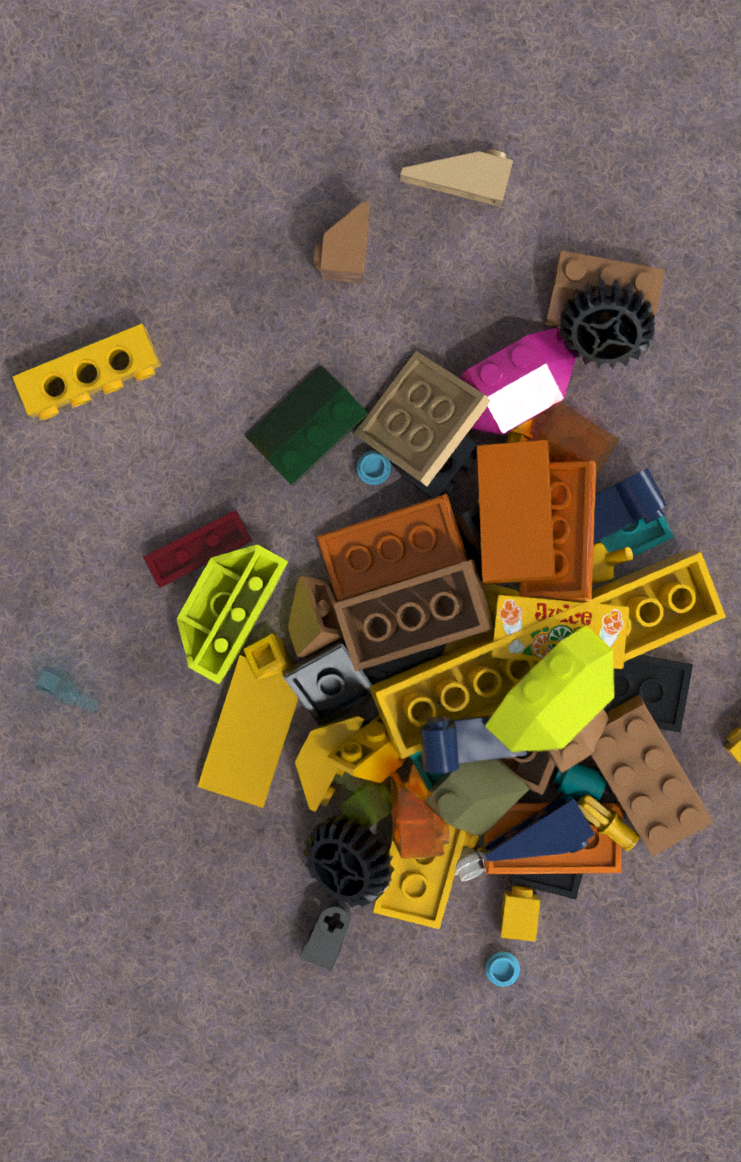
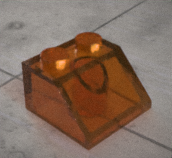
M559 403L554 408L535 441H548L549 463L594 460L597 476L620 439L562 403Z
M397 772L390 773L393 842L401 859L444 856V844L450 843L448 822L444 823V819L425 803L426 797Z

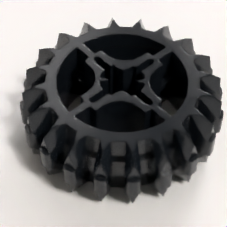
M617 278L612 285H606L603 279L600 280L597 287L587 282L584 291L576 289L573 293V298H567L564 309L560 314V334L564 338L565 349H571L573 358L583 356L582 361L584 365L591 361L596 362L598 369L602 366V363H608L613 370L616 362H621L627 366L630 357L639 360L641 351L648 350L650 340H653L655 334V314L652 311L650 300H644L642 290L633 292L631 283L624 287H619ZM624 313L629 316L635 325L629 323L628 319L622 316V314ZM581 325L586 326V330L591 332L593 335L587 333Z
M346 814L338 817L335 815L331 818L329 817L323 823L320 822L313 828L314 831L310 833L305 841L307 846L303 854L308 858L305 866L312 869L310 878H315L319 882L318 889L324 888L328 892V898L335 896L340 905L347 902L351 908L356 905L363 907L377 900L389 887V883L392 881V873L395 870L390 865L393 856L385 852L388 844L381 843L378 839L380 833L374 834L370 831L369 823L361 825L358 817L349 819Z

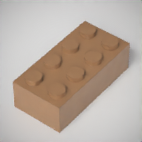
M474 559L333 604L355 672L495 627Z
M640 695L607 712L609 720L591 755L651 856L653 857L714 823Z

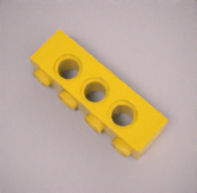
M139 324L12 376L27 415L33 418L39 417L40 421L58 415V408L71 403L72 408L90 402L92 400L90 395L103 390L106 395L118 391L124 387L123 381L135 377L136 381L150 378L156 374L154 369L160 367L161 364L146 327L143 324ZM118 353H127L129 355V364L123 370H115L113 367V359ZM87 366H95L97 370L96 379L88 384L83 383L81 380L82 370ZM55 379H62L65 384L63 393L60 396L52 397L49 393L50 383Z

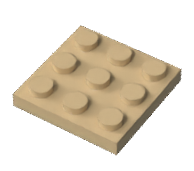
M415 351L354 434L422 484L428 486L490 404L491 400L426 356Z

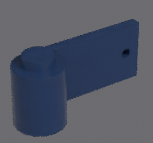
M648 468L595 495L594 543L635 521L643 519L645 524H648L665 515L662 508L667 506V503Z
M492 715L449 720L445 716H435L428 718L427 723L420 726L423 770L428 773L453 772L459 769V763L527 755V751L510 752L485 727Z

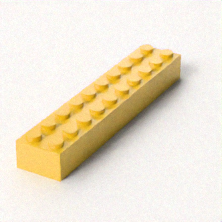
M690 549L684 550L592 590L591 601H571L582 602V604L494 641V633L370 686L369 689L395 752L403 759L421 751L420 726L426 724L427 719L430 717L445 716L449 720L493 715L507 694L539 663L529 661L531 659L528 656L521 654L515 655L511 659L493 658V650L595 605L604 604L629 607L624 662L725 618L724 610L702 553ZM620 612L610 614L606 620ZM551 640L544 643L540 648L539 655L543 653L546 646L550 644L557 645L559 641ZM523 658V659H526L527 661H525V660H515V659Z

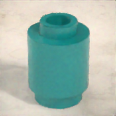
M580 762L563 773L556 767L552 782L557 783L556 791L579 800L581 797L589 794L599 801L606 785V779L604 775L600 774V770Z

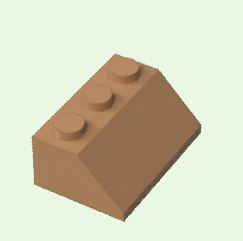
M561 251L556 261L545 325L560 328V314L564 309L567 298H573V293L576 289L584 291L587 282L597 287L601 279L604 280L606 285H612L617 278L619 287H624L631 283L633 292L642 290L644 300H650L652 311L656 316L665 269ZM624 313L622 314V316L628 319L629 323L635 325L629 316ZM581 325L587 333H591L586 330V326Z

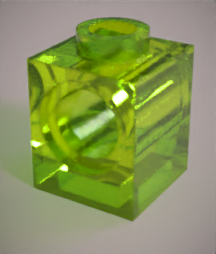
M369 781L341 800L338 806L349 819L358 817L361 825L369 823L371 827L393 812V807L390 803L394 798L384 783L377 785L376 782Z

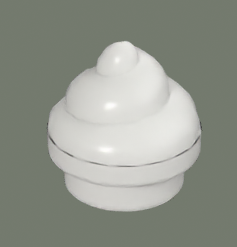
M463 846L460 858L456 864L455 875H459L461 881H468L483 873L484 858L479 855L478 851Z

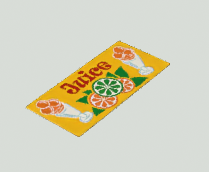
M498 595L494 641L582 604V602ZM604 604L595 605L494 649L492 657L511 659L513 656L521 654L528 656L531 659L529 661L540 662L556 646V644L546 646L543 653L539 655L540 648L544 643L551 640L560 642L573 634L578 628L587 625L613 649V668L622 669L629 607ZM615 612H620V613H618V614H616V615H614V616H612V617L606 619L610 614L615 613ZM523 658L515 659V660H525V661H527L526 659H523Z

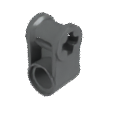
M330 900L324 904L313 929L309 932L307 942H305L299 958L332 971L349 928L351 912L346 903L340 905L338 900ZM334 912L339 913L340 921H337L335 925L330 924V917L333 916Z

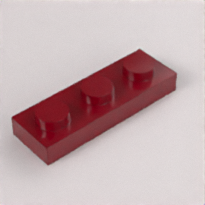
M235 510L143 558L158 587L162 588L207 565L210 558L232 552L253 540L238 511Z

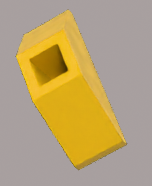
M356 714L311 729L295 760L310 810L316 812L319 805L327 806L335 791V788L330 786L336 774L342 776L345 772L327 762V756L365 727L362 725L365 719L364 716Z
M380 715L327 756V762L352 776L381 783L401 767L406 757L402 759L395 752Z

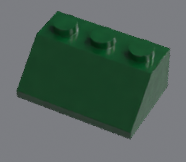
M320 365L245 437L287 482L294 486L367 417L368 412Z

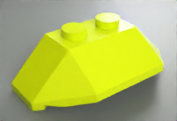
M258 544L210 558L177 617L190 669L217 684L222 682L270 599L288 564L287 560Z
M587 625L560 641L507 694L485 727L510 752L563 749L614 698L613 649Z

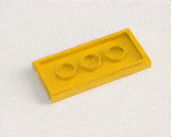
M239 656L197 787L261 808L264 807L299 699L284 680L282 673L256 680L247 657Z

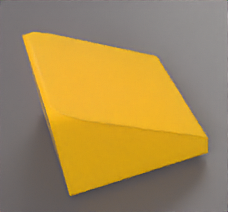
M274 633L244 648L256 680L280 674L282 670L293 665L282 638Z

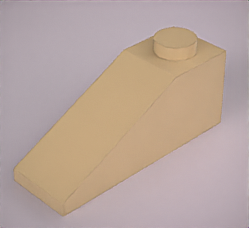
M487 149L486 153L478 151L403 167L400 181L501 207L513 160L507 159V154L504 152Z

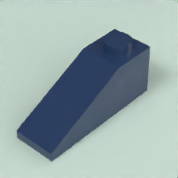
M564 794L480 847L477 851L488 862L566 854L567 852L575 853L583 849L588 844L587 840L594 836L595 833L575 799Z

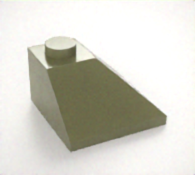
M499 758L459 763V769L444 773L433 784L425 799V803L451 826L482 837L529 790L530 786Z

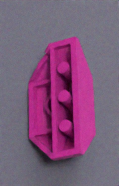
M559 327L528 334L467 369L458 377L491 400L471 429L504 435L564 401L576 358H573L571 349H565L564 338L561 337Z

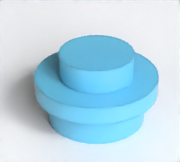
M376 450L368 451L357 462L358 476L366 484H382L390 476V460Z
M499 951L488 958L485 972L491 983L496 986L506 987L518 979L520 965L513 954Z

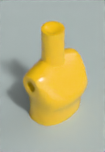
M601 542L593 544L592 584L603 583L613 579L614 565L632 560V550L629 547L608 552Z

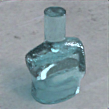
M46 666L37 680L36 691L49 695L60 704H74L92 714L96 713L100 705L99 701L78 691L68 671H58Z

